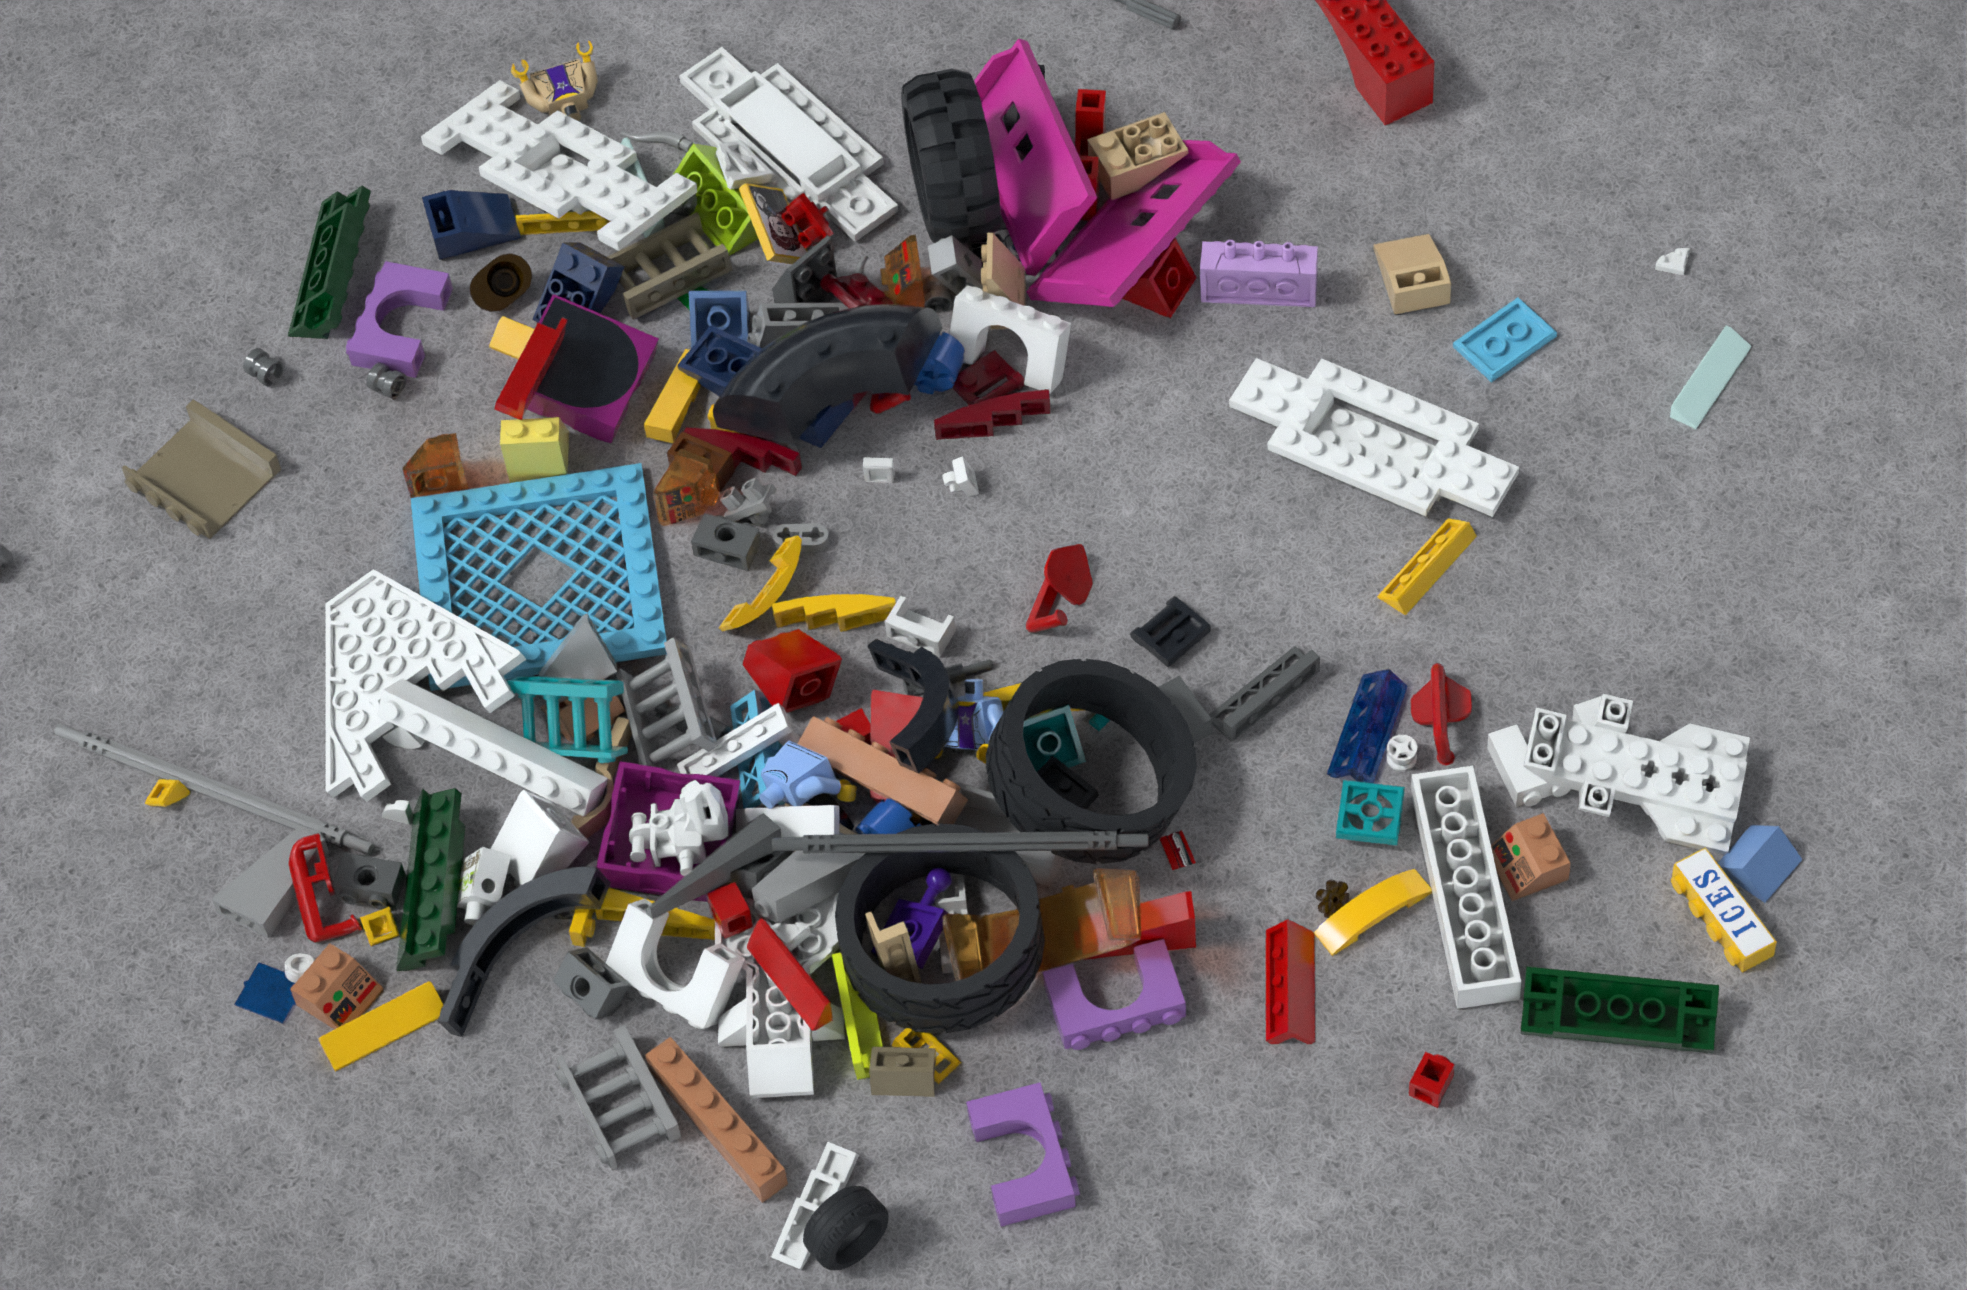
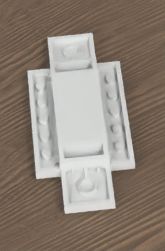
M721 47L679 76L680 83L710 109L692 121L693 129L711 146L716 148L721 143L740 140L773 172L770 182L757 185L783 189L788 204L802 193H805L818 209L827 206L829 211L825 215L855 242L898 212V204L866 177L884 164L883 157L778 63L761 75L756 71L751 73ZM733 123H738L796 175L800 179L801 186L740 132Z
M1256 358L1229 399V407L1277 427L1267 443L1269 451L1423 516H1426L1434 502L1439 501L1443 496L1493 517L1519 474L1518 466L1469 446L1478 431L1479 423L1322 358L1309 379ZM1334 397L1439 441L1434 446L1334 404Z

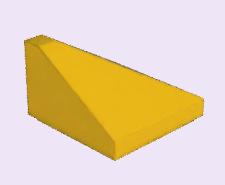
M159 779L147 797L145 804L167 807L187 797L190 791L179 780Z
M390 907L360 917L370 946L400 936Z

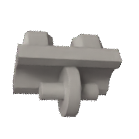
M756 478L748 480L741 489L743 495L734 486L726 489L720 499L727 508L724 517L734 522L745 518L746 521L751 520L757 526L766 524L769 513L772 512L769 498L772 494L776 493L777 489L772 483L763 487Z

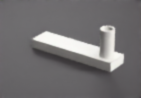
M777 703L717 740L718 747L709 752L701 749L679 762L677 766L680 774H703L718 777L776 741L780 742L783 746L788 741L797 744L800 736L793 731L784 707Z

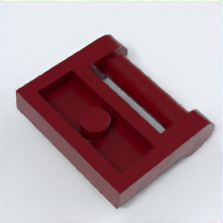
M861 273L841 277L827 274L820 282L822 289L827 293H832L848 309L867 305L894 304L883 291L879 290Z
M993 350L973 365L961 371L952 388L968 405H972L990 398L1007 395L1013 390H1020L1026 385H1024L1025 379L1021 373L1015 371ZM1005 377L1008 379V381L1001 384L1000 386H998L982 398L977 397L978 395H980L981 393H983L984 391H986L987 389H989Z

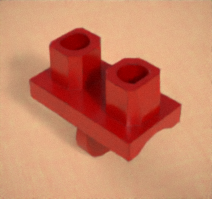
M805 193L799 195L786 206L787 210L781 215V218L787 225L793 226L797 223L803 232L798 235V241L804 248L815 246L827 235L831 237L834 234L828 226L829 222L824 217V214L829 211L828 207L824 206L818 209Z

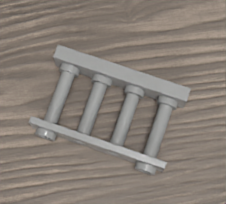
M674 637L664 642L667 655L662 662L636 677L631 676L622 669H618L616 672L618 681H624V693L620 695L624 701L638 752L637 763L640 765L661 768V761L691 744L698 745L708 752L718 747L691 650ZM672 670L674 677L672 684L649 698L642 700L639 688ZM679 695L681 702L679 709L649 725L646 713L674 696ZM686 719L688 726L686 733L656 750L653 737Z
M625 1025L613 1030L616 1042L612 1044V1048L568 1068L562 1055L556 1057L559 1070L555 1071L556 1077L562 1088L569 1087L598 1145L594 1146L600 1162L602 1164L608 1162L612 1171L618 1168L614 1154L656 1134H659V1136L665 1134L670 1143L681 1138L678 1123ZM616 1059H619V1061L626 1059L629 1067L625 1069V1073L581 1093L575 1079ZM631 1083L633 1086L639 1084L643 1092L639 1093L638 1098L596 1118L594 1117L588 1106L589 1103ZM644 1108L646 1111L653 1110L656 1117L652 1118L651 1123L610 1143L607 1142L601 1129Z

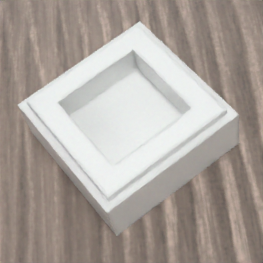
M864 457L863 472L865 481L879 483L894 482L893 458Z

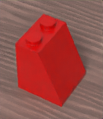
M1176 238L1156 258L1153 265L1142 274L1138 282L1122 297L1123 300L1171 319L1197 278Z
M797 629L787 633L782 632L777 636L756 640L748 644L742 665L762 693H764L770 704L774 706L779 703L784 707L785 712L788 713L830 698L842 658L811 636Z

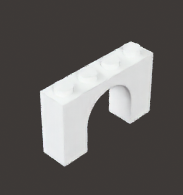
M967 285L955 297L950 335L955 337L964 347L965 352L963 356L965 358L963 362L973 365L982 356L986 348L989 326H1005L1019 335L1027 349L1028 362L1024 385L1037 390L1049 389V394H1051L1063 379L1071 323L1061 320L1058 316L1039 312L1030 306H1023L1009 301L1005 297L996 296L978 287Z
M1602 696L1574 705L1572 720L1594 725ZM1517 724L1488 734L1487 749L1516 807L1524 804L1528 807L1539 803L1542 798L1551 795L1560 797L1570 791L1569 788L1547 783L1523 767L1528 746Z
M642 899L628 904L606 964L632 987L636 988L641 996L656 1000L663 1005L666 1011L679 1014L687 1019L691 1026L698 1029H706L716 1025L718 1017L725 1010L745 958L720 943L705 948L690 983L687 986L678 985L664 975L657 959V945L669 913L666 912L651 919L646 914V908L652 904L650 901Z

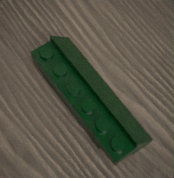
M361 186L348 196L337 191L322 201L288 332L289 337L328 339L330 330L336 329L341 323L342 306L348 297V292L346 291L348 282L354 273L352 269L353 262L359 252V238L365 228L363 225L364 218L370 208L369 198L371 190Z
M456 788L432 794L422 789L414 808L396 966L397 971H409L426 967V959L445 955L447 935L455 933L466 825L459 820L462 793Z
M1526 966L1520 1034L1713 1053L1719 985Z

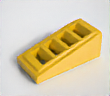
M910 1028L904 1029L894 1039L892 1047L921 1048L927 1043L930 1046L929 1048H936V1051L939 1053L936 1057L935 1067L944 1058L951 1063L940 1074L935 1070L934 1081L940 1084L961 1064L932 1033L915 1032ZM917 1035L920 1040L911 1047L908 1042Z

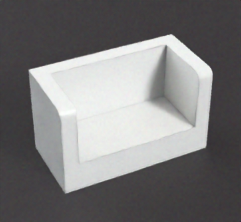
M900 596L885 621L887 637L917 649L923 647L939 658L956 631L954 616L948 615L944 623H940L908 610L907 598Z

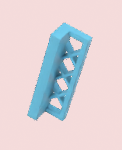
M753 690L730 706L733 730L772 707L764 693ZM748 707V713L743 722L741 711ZM776 741L753 755L755 756V764L751 773L749 772V765L753 756L738 764L743 809L756 808L762 804L759 795L767 788L761 777V771L765 767L767 759L774 757L783 747L780 742ZM758 781L759 793L753 796L752 791ZM780 801V802L778 803V805H784V804H785V802H783V801Z

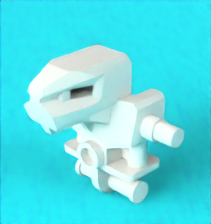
M694 780L682 788L680 799L674 800L670 810L658 811L656 803L651 804L649 823L645 824L646 815L644 813L637 812L632 814L633 828L629 832V841L632 844L630 858L635 862H642L646 858L644 849L650 848L656 867L661 866V858L676 856L680 863L681 875H687L693 870V864L701 863L706 859L707 854L704 842L723 840L728 836V815L721 791L710 783L701 785Z

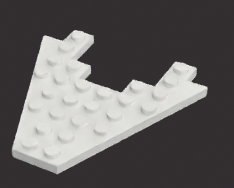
M371 570L326 603L327 793L334 798L352 784H355L360 796L368 802L391 785L370 745L394 727L392 723L377 716L382 692L385 688L401 678L416 684L431 673L437 686L444 691L466 675L484 708L489 713H492L514 697L504 675L526 660L525 656L519 650L376 570Z

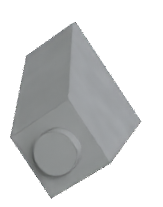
M588 613L579 619L539 672L540 677L603 680L617 672V663ZM561 696L562 698L559 699V703L568 699V696Z

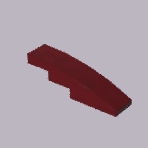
M1049 389L1018 392L990 398L934 420L936 440L994 436L993 427L1022 425V415L1051 414Z
M686 427L683 431L731 452L735 469L740 462L766 473L771 465L794 476L802 469L800 453L771 441L718 429Z

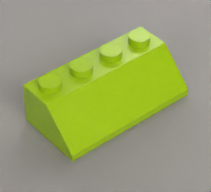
M693 143L673 175L678 173L696 183L697 205L694 212L689 216L698 213L704 233L715 246L723 244L730 256L758 240V236L739 188L730 189L727 186L716 155L717 148Z

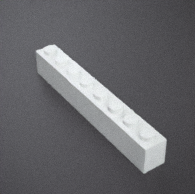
M402 678L383 690L377 712L378 717L583 817L602 803L608 778Z

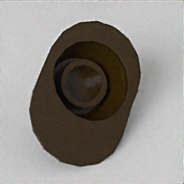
M512 253L502 254L493 259L477 272L471 280L469 289L473 302L479 308L488 312H497L507 308L530 287L532 271L528 262L521 256Z

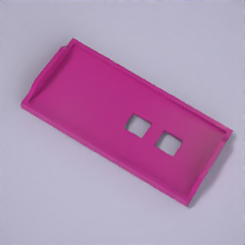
M1018 39L1011 49L992 55L974 82L980 96L989 132L998 181L1001 216L1021 263L1025 267L1026 274L1036 277L1093 204L1097 196L1028 41ZM1014 103L1020 119L1008 134L1002 118ZM1026 133H1028L1033 148L1021 162L1016 147Z
M1182 140L1188 149V154L1138 191L1114 200L1109 198L1028 288L1026 292L1030 299L1107 307L1117 305L1127 291L1138 282L1142 274L1153 265L1163 250L1169 247L1171 241L1178 233L1185 229L1186 224L1201 210L1207 200L1217 192L1222 183L1232 175L1233 171L1241 163L1237 153H1226L1211 141ZM1164 185L1179 186L1169 199L1153 198ZM1141 212L1155 213L1145 226L1131 225Z

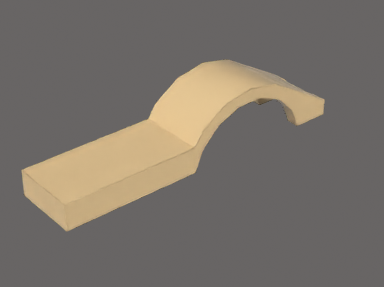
M617 717L611 731L612 746L627 747L632 736L629 719ZM623 755L616 757L615 762H597L596 772L608 778L605 799L595 810L587 813L586 816L574 815L571 823L586 839L609 822L612 811L611 798L614 789L612 779Z

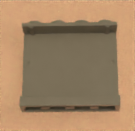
M193 399L186 406L190 418L188 423L137 471L128 468L126 465L121 468L126 478L124 482L132 492H142L150 504L154 507L159 505L164 507L167 514L173 520L178 522L181 519L187 523V527L195 535L203 534L211 539L281 471V467L275 453Z

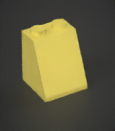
M559 417L501 420L500 446L510 483L568 474L569 430Z

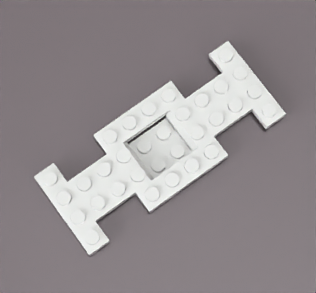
M501 80L421 136L424 146L441 155L463 141L491 156V159L479 167L481 177L557 218H560L570 210L581 215L589 209L608 219L610 222L597 231L598 239L618 251L697 193L696 183L678 173H675L655 187L625 171L626 168L637 161L636 151L558 110L539 124L513 112L508 107L521 99L519 90ZM559 144L589 159L588 166L561 153Z

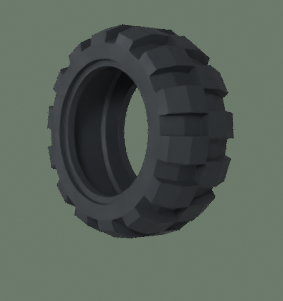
M952 68L917 75L902 86L901 102L914 184L929 237L933 243L951 235L962 244L985 240L987 233H995L1000 229L1001 209L989 132L975 82L969 72Z

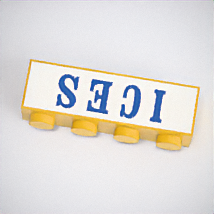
M1706 847L1674 863L1671 878L1673 888L1678 894L1683 893L1689 900L1688 905L1692 914L1696 918L1701 917L1706 923L1708 935L1714 942L1719 941L1724 947V955L1732 966L1737 965L1743 973L1774 956L1777 941Z

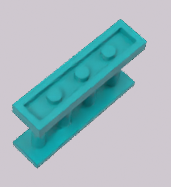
M519 676L506 680L512 692L517 693L518 698H521L524 738L560 756L598 758L599 763L615 762L616 757L628 753V747L612 746L610 702L613 701V696L624 693V681ZM536 695H543V699L547 702L549 742L536 741L533 701ZM561 696H568L569 701H572L574 744L561 743L559 699L562 698ZM587 697L594 698V702L598 706L600 745H587L584 700H587Z

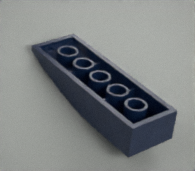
M710 326L677 367L686 375L698 380V383L720 396L738 370L762 348ZM852 399L833 408L829 405L816 414L817 419L803 432L799 439L822 448L854 409Z

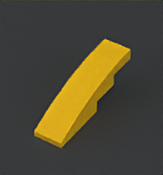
M831 594L773 603L772 609L777 628L806 621L808 630L838 623L840 632L886 620L896 601L894 597Z

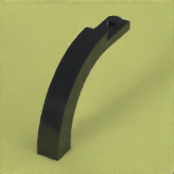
M875 639L867 646L876 667L883 672L915 684L924 690L923 700L915 716L900 733L889 741L899 765L919 774L941 752L951 737L959 715L958 697L944 664L931 651L920 647L912 653L911 651L897 648L891 643L888 644Z
M597 867L567 868L526 882L500 899L477 921L459 946L450 964L457 971V975L452 982L450 992L444 1006L441 1008L437 1021L450 1034L463 1037L490 971L510 944L529 928L553 915L578 909L600 910L611 882Z

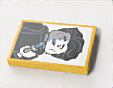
M748 183L743 184L739 188L767 261L793 264L808 252L798 241L800 231L797 224L789 226L781 218V215L787 210L785 207L789 205L783 189Z

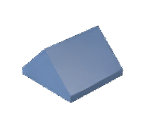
M689 291L691 348L710 326L747 341L750 318L747 291Z
M1750 825L1718 864L1731 881L1766 903L1798 866L1802 858L1779 826Z

